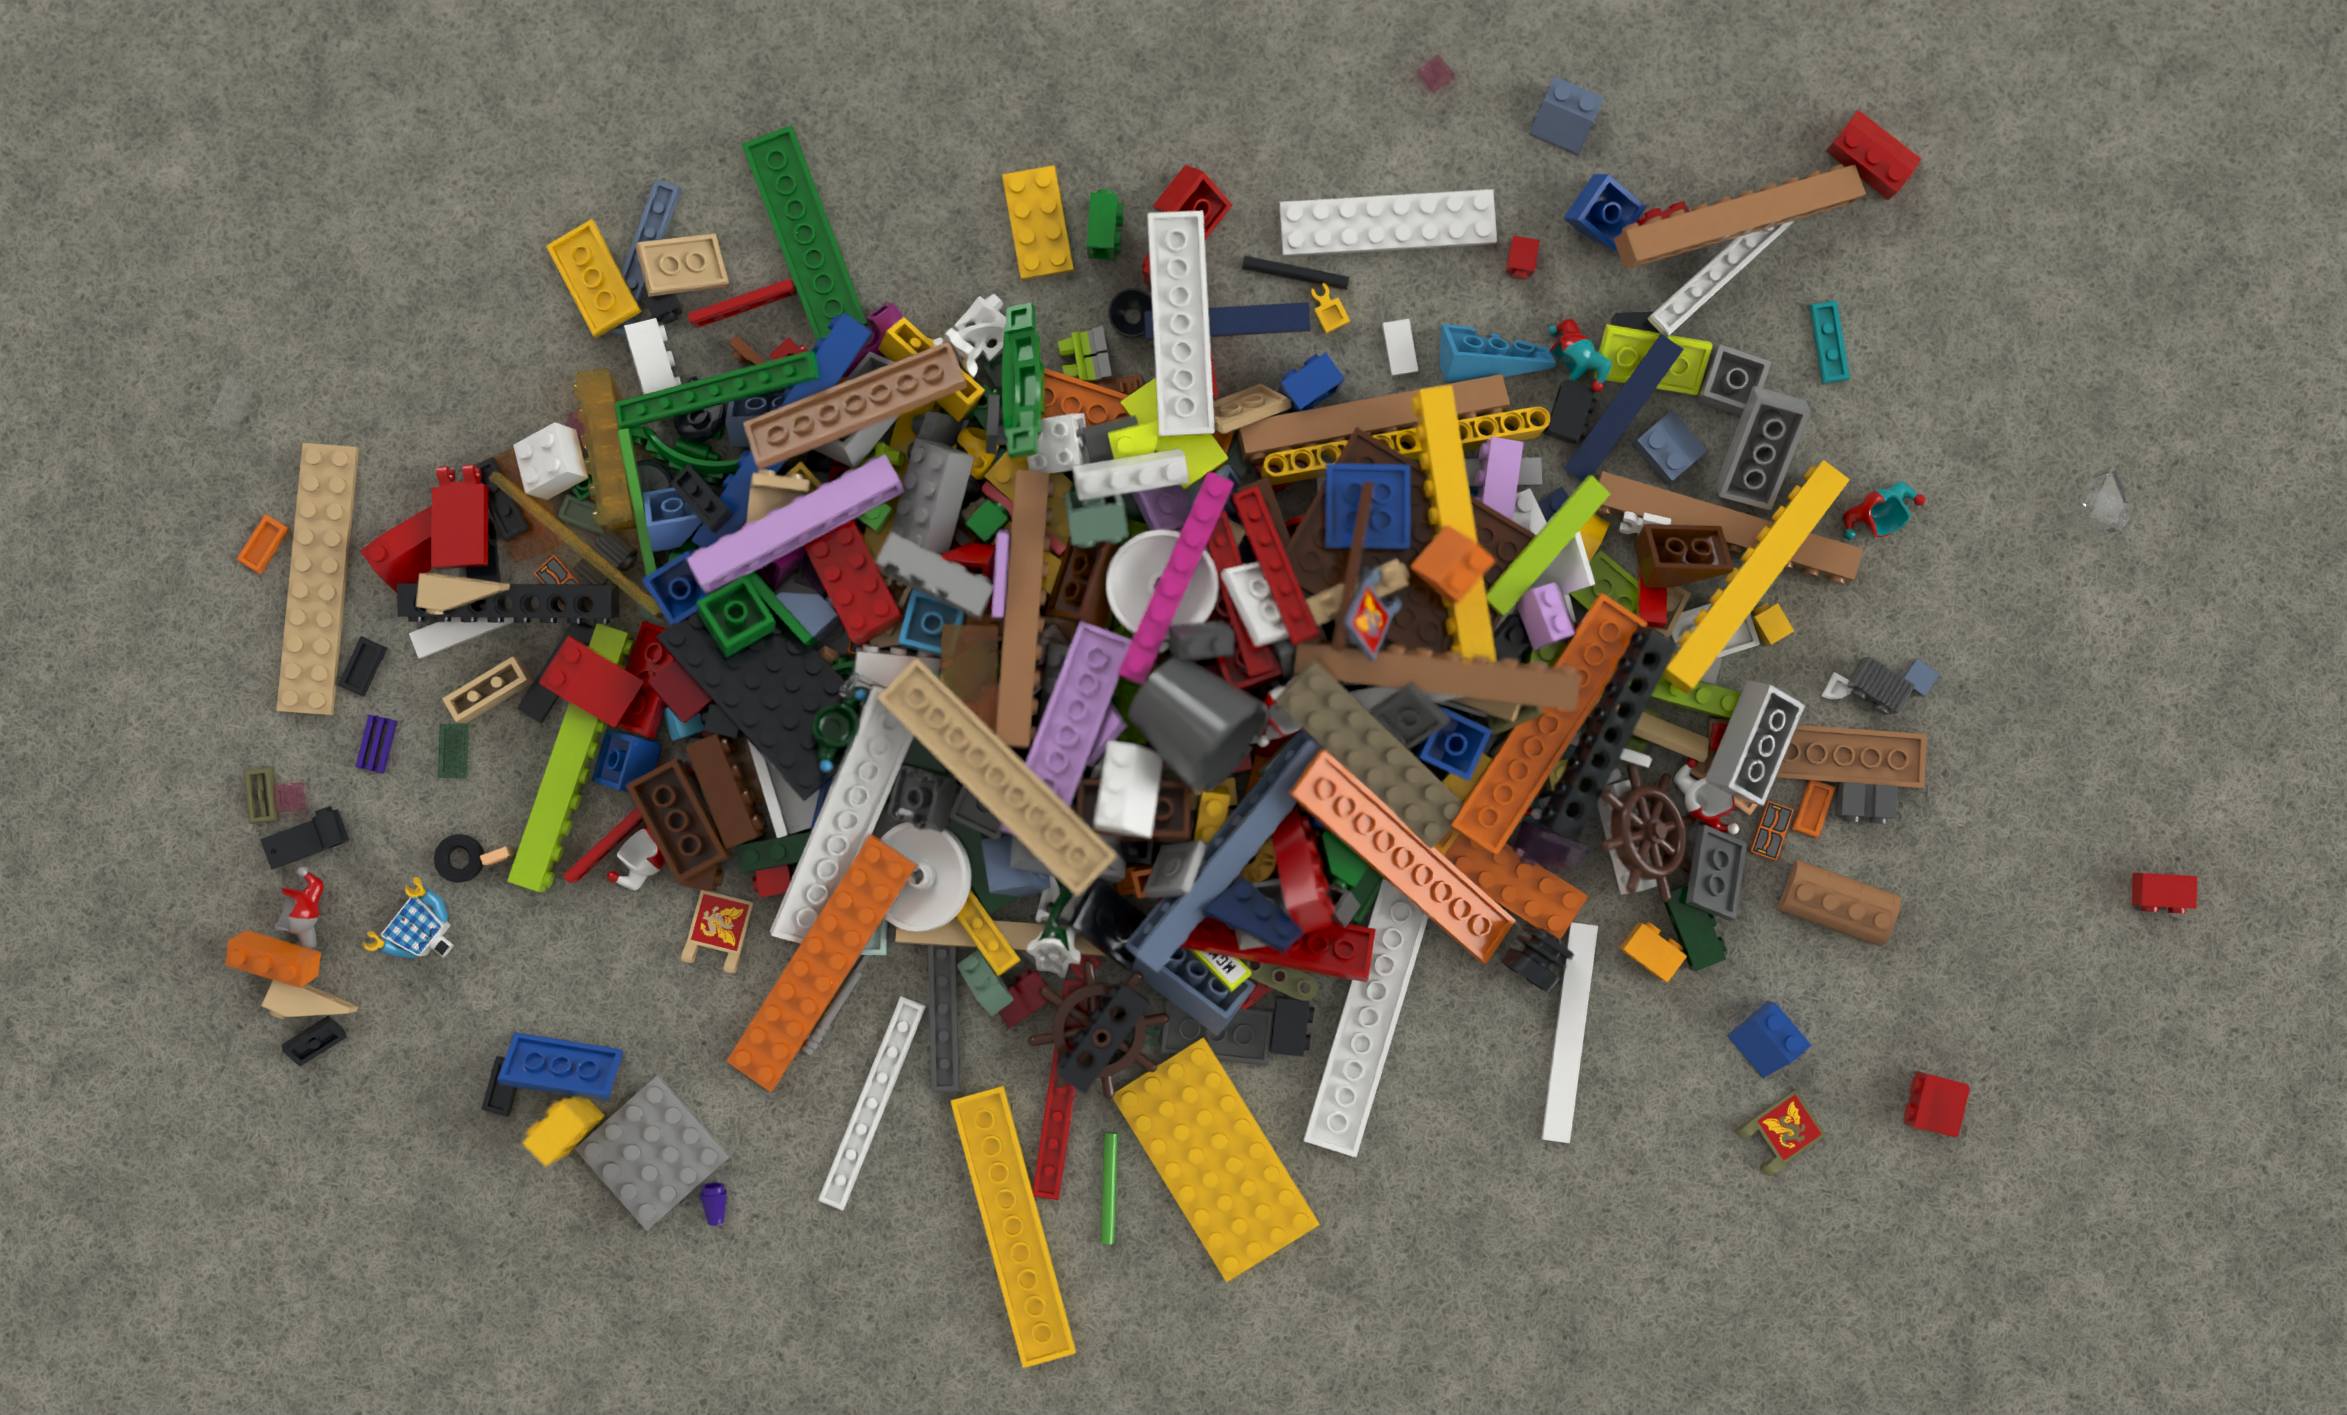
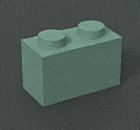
M979 949L957 964L976 1000L991 1016L1014 1000L1001 977L997 976Z

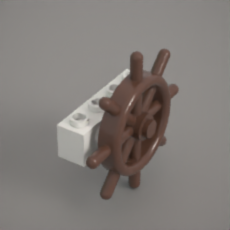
M1629 763L1626 768L1629 780L1606 785L1597 801L1607 839L1601 843V848L1604 851H1610L1621 895L1644 891L1657 886L1661 900L1669 902L1672 896L1667 876L1674 873L1678 867H1681L1688 874L1691 873L1692 863L1684 856L1686 851L1685 827L1693 825L1695 818L1690 814L1682 816L1675 801L1667 794L1672 780L1669 774L1665 773L1661 776L1658 787L1651 785L1642 786L1637 765ZM1647 801L1652 804L1650 812L1648 809ZM1660 850L1665 853L1663 859L1661 858Z

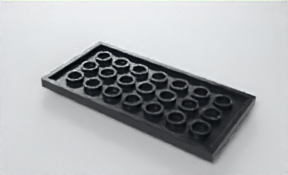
M760 595L759 597L775 620L774 631L728 657H725L697 611L677 624L673 623L658 635L657 641L803 801L807 800L836 775L849 744L838 748L831 762L832 769L824 772L821 770L818 761L819 743L813 735L812 722L819 710L826 706L840 705L846 698L854 696L855 692L811 644L807 646ZM861 701L859 710L856 713L858 721L866 705L863 701Z

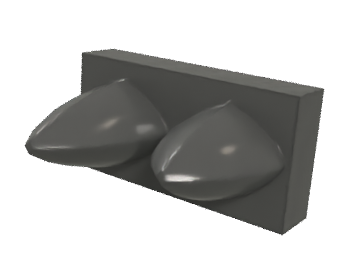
M989 395L986 454H997V445H1007L1003 422L1002 405H999L1000 395Z

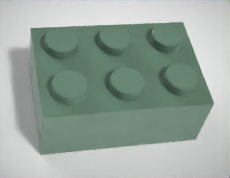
M1076 492L1064 493L1072 545L1078 544V547H1090L1097 541L1106 540V543H1116L1122 541L1123 537H1128L1121 494L1079 501Z

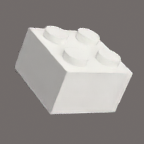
M554 422L513 445L525 494L548 500L588 478L576 429Z

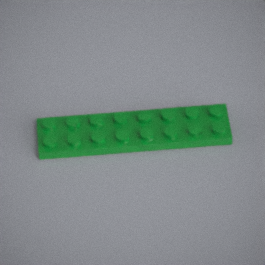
M792 125L742 143L816 341L818 342L821 337L823 339L827 338L831 332L827 327L836 314L841 317L846 312L864 326H868Z

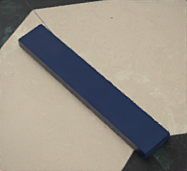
M1309 302L1208 308L1210 337L1310 331ZM1145 311L1146 341L1154 340L1152 311Z
M1663 334L1659 335L1564 467L1565 470L1582 482L1587 476L1594 474L1682 353L1683 348Z

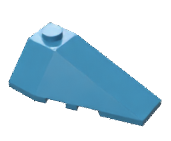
M1442 324L1440 369L1447 382L1456 383L1502 374L1503 377L1555 368L1556 362L1548 347L1521 340H1516L1513 345H1510L1507 341L1501 339L1500 335L1492 333L1490 339L1476 336V328Z

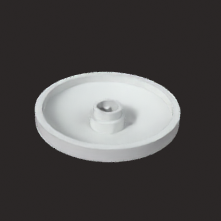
M1154 530L1135 536L1119 549L1110 564L1106 583L1108 601L1118 621L1133 634L1136 633L1176 545L1180 536L1179 532ZM1205 549L1171 625L1176 626L1179 624L1181 626L1183 623L1185 625L1188 623L1192 625L1193 622L1195 624L1198 622L1202 624L1208 619L1214 608L1218 594V576L1215 565ZM1170 627L1163 642L1169 641Z
M909 822L893 827L882 836L881 840L918 866L884 918L896 927L908 931H928L947 924L960 912L970 891L971 867L965 848L959 839L947 828L942 832L932 829L919 830Z

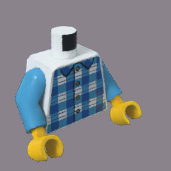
M414 877L413 883L418 887L411 889L408 885H405L406 894L410 896V899L382 932L381 936L384 938L380 940L377 933L369 931L367 935L375 938V941L372 944L362 942L363 946L369 951L378 949L395 957L414 959L418 956H426L431 949L440 956L445 957L454 945L443 937V934L451 926L447 922L448 913L443 899L429 888H423L420 878Z

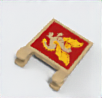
M701 890L681 960L693 963L698 945L728 952L723 968L724 971L732 974L736 973L754 902Z

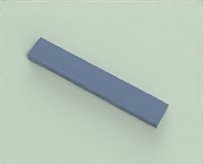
M657 179L654 180L622 269V274L639 306L644 295L641 288L646 285L635 247L636 243L664 239L682 190L678 186ZM636 316L608 332L626 338L624 326L633 324Z

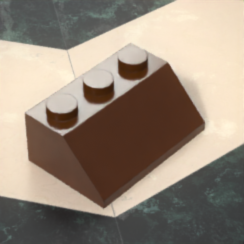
M1070 536L1045 614L1076 624H1080V621L1104 629L1111 609L1107 597V574L1114 556L1121 547L1113 543H1106V540L1097 541L1090 547H1078V544L1072 545Z

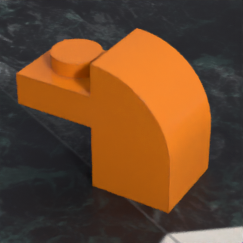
M1155 863L1126 865L1125 878L1116 883L1119 895L1136 893L1137 898L1148 897L1143 891Z

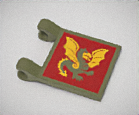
M1796 1089L1735 1130L1738 1137L1748 1139L1757 1130L1759 1131L1775 1156L1760 1165L1761 1172L1768 1176L1774 1175L1782 1166L1826 1136Z

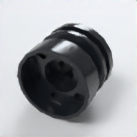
M1525 923L1522 929L1532 936L1531 939L1528 940L1518 935L1516 939L1525 948L1523 951L1510 947L1501 963L1515 973L1518 972L1523 975L1527 981L1550 994L1559 980L1550 969L1554 965L1565 970L1567 965L1557 958L1561 955L1572 960L1575 954L1564 945L1563 941L1548 931Z

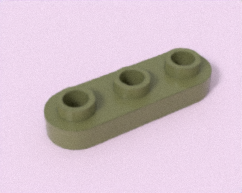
M1241 959L1251 971L1249 978L1298 1000L1309 1001L1318 992V983L1309 973L1261 962L1259 968L1253 970L1249 967L1250 960ZM1277 971L1284 972L1285 977L1282 981H1277L1274 978ZM1307 982L1310 985V989L1307 992H1301L1299 989L1301 983Z

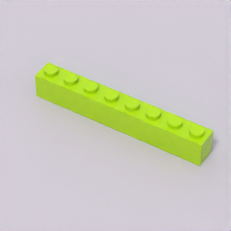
M1530 642L1529 648L1525 651L1523 663L1530 665V662L1546 663L1548 668H1551L1566 644L1558 642L1534 650ZM1661 676L1650 699L1712 717L1730 720L1741 692L1698 681L1695 687L1685 694Z

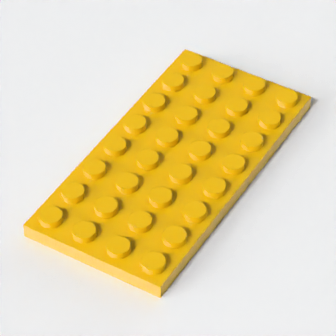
M1204 1036L1158 1064L1155 1072L1147 1071L1115 1091L1113 1097L1115 1103L1226 1282L1320 1225Z

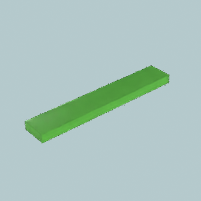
M629 428L618 430L617 434L646 576L658 570V564L647 530L643 490L631 431Z

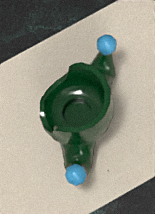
M863 689L856 691L854 696L846 698L840 705L826 706L814 716L812 731L819 743L818 761L821 770L824 772L832 769L831 762L838 748L851 743L858 733L859 721L856 713L859 710L861 701L867 698V693Z

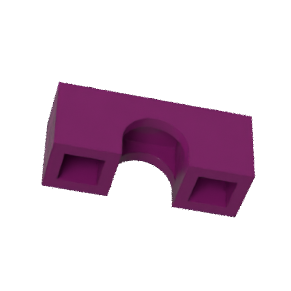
M886 302L866 318L872 326L873 337L867 345L862 347L843 375L844 378H847L869 351L881 357H886L878 348L886 331L903 318L895 304Z

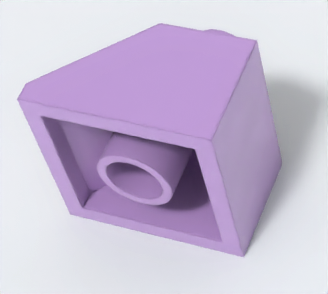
M1551 583L1534 588L1524 593L1516 602L1534 650L1570 639L1575 635L1576 628L1558 584Z

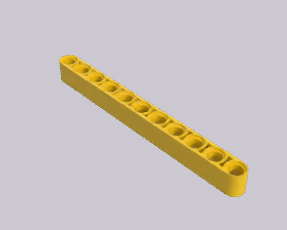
M1530 407L1458 420L1459 432L1463 437V440H1461L1462 450L1479 449L1481 444L1485 443L1490 437L1514 441L1538 438L1550 423L1549 412L1542 407ZM1530 419L1537 420L1540 426L1533 425ZM1504 424H1511L1515 431L1508 430ZM1415 428L1372 435L1375 439L1410 460L1420 459L1422 447L1421 442H1418L1416 439ZM1478 428L1486 429L1489 435H1482ZM1348 440L1272 453L1264 461L1261 477L1262 479L1268 477L1271 485L1325 476V465L1327 463L1321 457L1329 456L1333 460L1331 464H1335ZM1400 442L1409 443L1412 449H1404ZM1301 460L1305 462L1307 468L1297 467L1295 461ZM1268 466H1278L1281 472L1273 473L1269 470Z

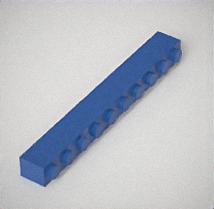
M846 312L841 317L836 314L827 327L831 332L826 339L821 337L812 350L816 353L820 379L787 387L782 394L785 401L781 407L837 386L873 331ZM775 405L772 411L778 409L779 407ZM752 450L750 453L745 451L737 462V465L740 466L735 476L730 473L721 486L725 491L720 498L734 512L733 516L716 534L702 522L693 532L695 536L691 540L700 547L708 548L717 543L721 537L740 531L746 522L751 477L753 473L758 474L759 470ZM787 459L760 470L774 471L775 476H777Z

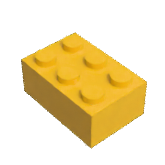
M569 1096L567 1099L564 1098L560 1102H555L545 1112L548 1117H545L540 1122L537 1121L526 1131L528 1137L522 1144L546 1167L567 1156L605 1115L589 1099Z

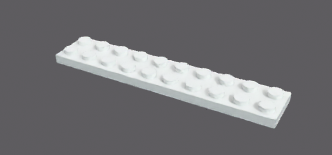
M873 686L859 719L858 733L847 747L770 929V933L774 937L802 943L874 830L914 736L877 698L885 690L883 688Z
M1382 879L1368 923V928L1376 929L1369 979L1367 983L1351 980L1303 1139L1304 1142L1353 1157H1357L1428 920V916L1386 879Z

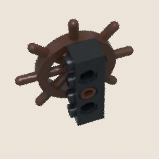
M1085 960L1083 968L1086 984L1074 989L1065 998L1047 986L1041 988V996L1057 1006L1052 1023V1032L1033 1035L1029 1038L1028 1042L1031 1046L1055 1044L1060 1056L1056 1063L1058 1066V1078L1055 1080V1086L1057 1088H1064L1067 1083H1070L1086 1094L1096 1078L1101 1077L1104 1096L1107 1099H1112L1115 1095L1112 1075L1125 1070L1134 1061L1149 1072L1157 1070V1064L1141 1053L1146 1037V1027L1165 1024L1169 1021V1016L1167 1013L1143 1015L1150 1002L1148 998L1135 990L1143 978L1141 971H1134L1126 983L1122 980L1118 985L1115 983L1097 982L1093 961ZM1099 996H1105V998H1107L1106 1002L1103 1004L1102 1007L1100 1005ZM1088 998L1091 1015H1087L1075 1005ZM1121 1007L1125 1009L1124 1015L1121 1018L1114 1019ZM1067 1016H1071L1084 1025V1027L1064 1030ZM1134 1029L1132 1041L1128 1044L1124 1039ZM1073 1040L1072 1042L1075 1045L1072 1047L1071 1050L1068 1048L1065 1041ZM1117 1049L1123 1053L1115 1060L1109 1061ZM1088 1053L1092 1054L1090 1062L1083 1061Z

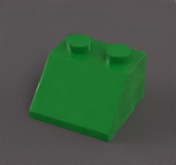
M1326 830L1318 836L1319 845H1317L1324 862L1323 872L1326 878L1330 880V886L1335 883L1349 891L1356 887L1369 865L1339 838Z

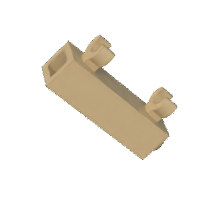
M1398 559L1378 567L1382 577L1372 589L1380 598L1409 585L1407 579L1410 577L1406 566L1403 563L1400 564ZM1361 575L1357 577L1353 601L1362 582ZM1344 583L1306 599L1316 626L1338 617Z

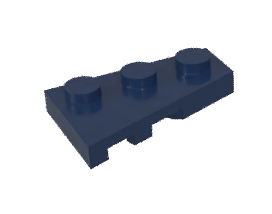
M1243 876L1209 905L1203 913L1204 916L1210 919L1214 917L1226 923V926L1233 930L1239 929L1252 935V939L1282 953L1303 934V930Z

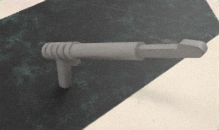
M864 955L857 968H853L828 1009L804 1042L805 1044L802 1045L801 1050L808 1055L814 1053V1049L816 1050L819 1045L818 1043L823 1039L822 1036H825L826 1030H829L831 1022L862 976L861 971L871 955Z

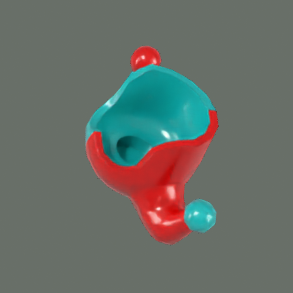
M1565 319L1558 325H1551L1549 333L1552 336L1558 335L1559 332H1563V335L1552 346L1550 353L1558 357L1571 371L1570 380L1572 382H1575L1588 370L1597 371V379L1592 383L1591 387L1594 392H1600L1603 389V382L1611 369V361L1595 351L1591 340L1581 333L1573 319Z
M1903 481L1897 482L1889 489L1874 490L1865 497L1863 503L1852 507L1844 513L1843 521L1846 530L1844 537L1847 540L1854 539L1856 532L1853 528L1856 522H1864L1875 537L1879 538L1890 535L1902 528L1911 517L1907 506L1903 502V498L1912 499L1917 506L1924 505L1926 499L1924 495L1917 494Z

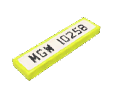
M1189 949L1230 992L1251 975L1249 968L1239 958Z

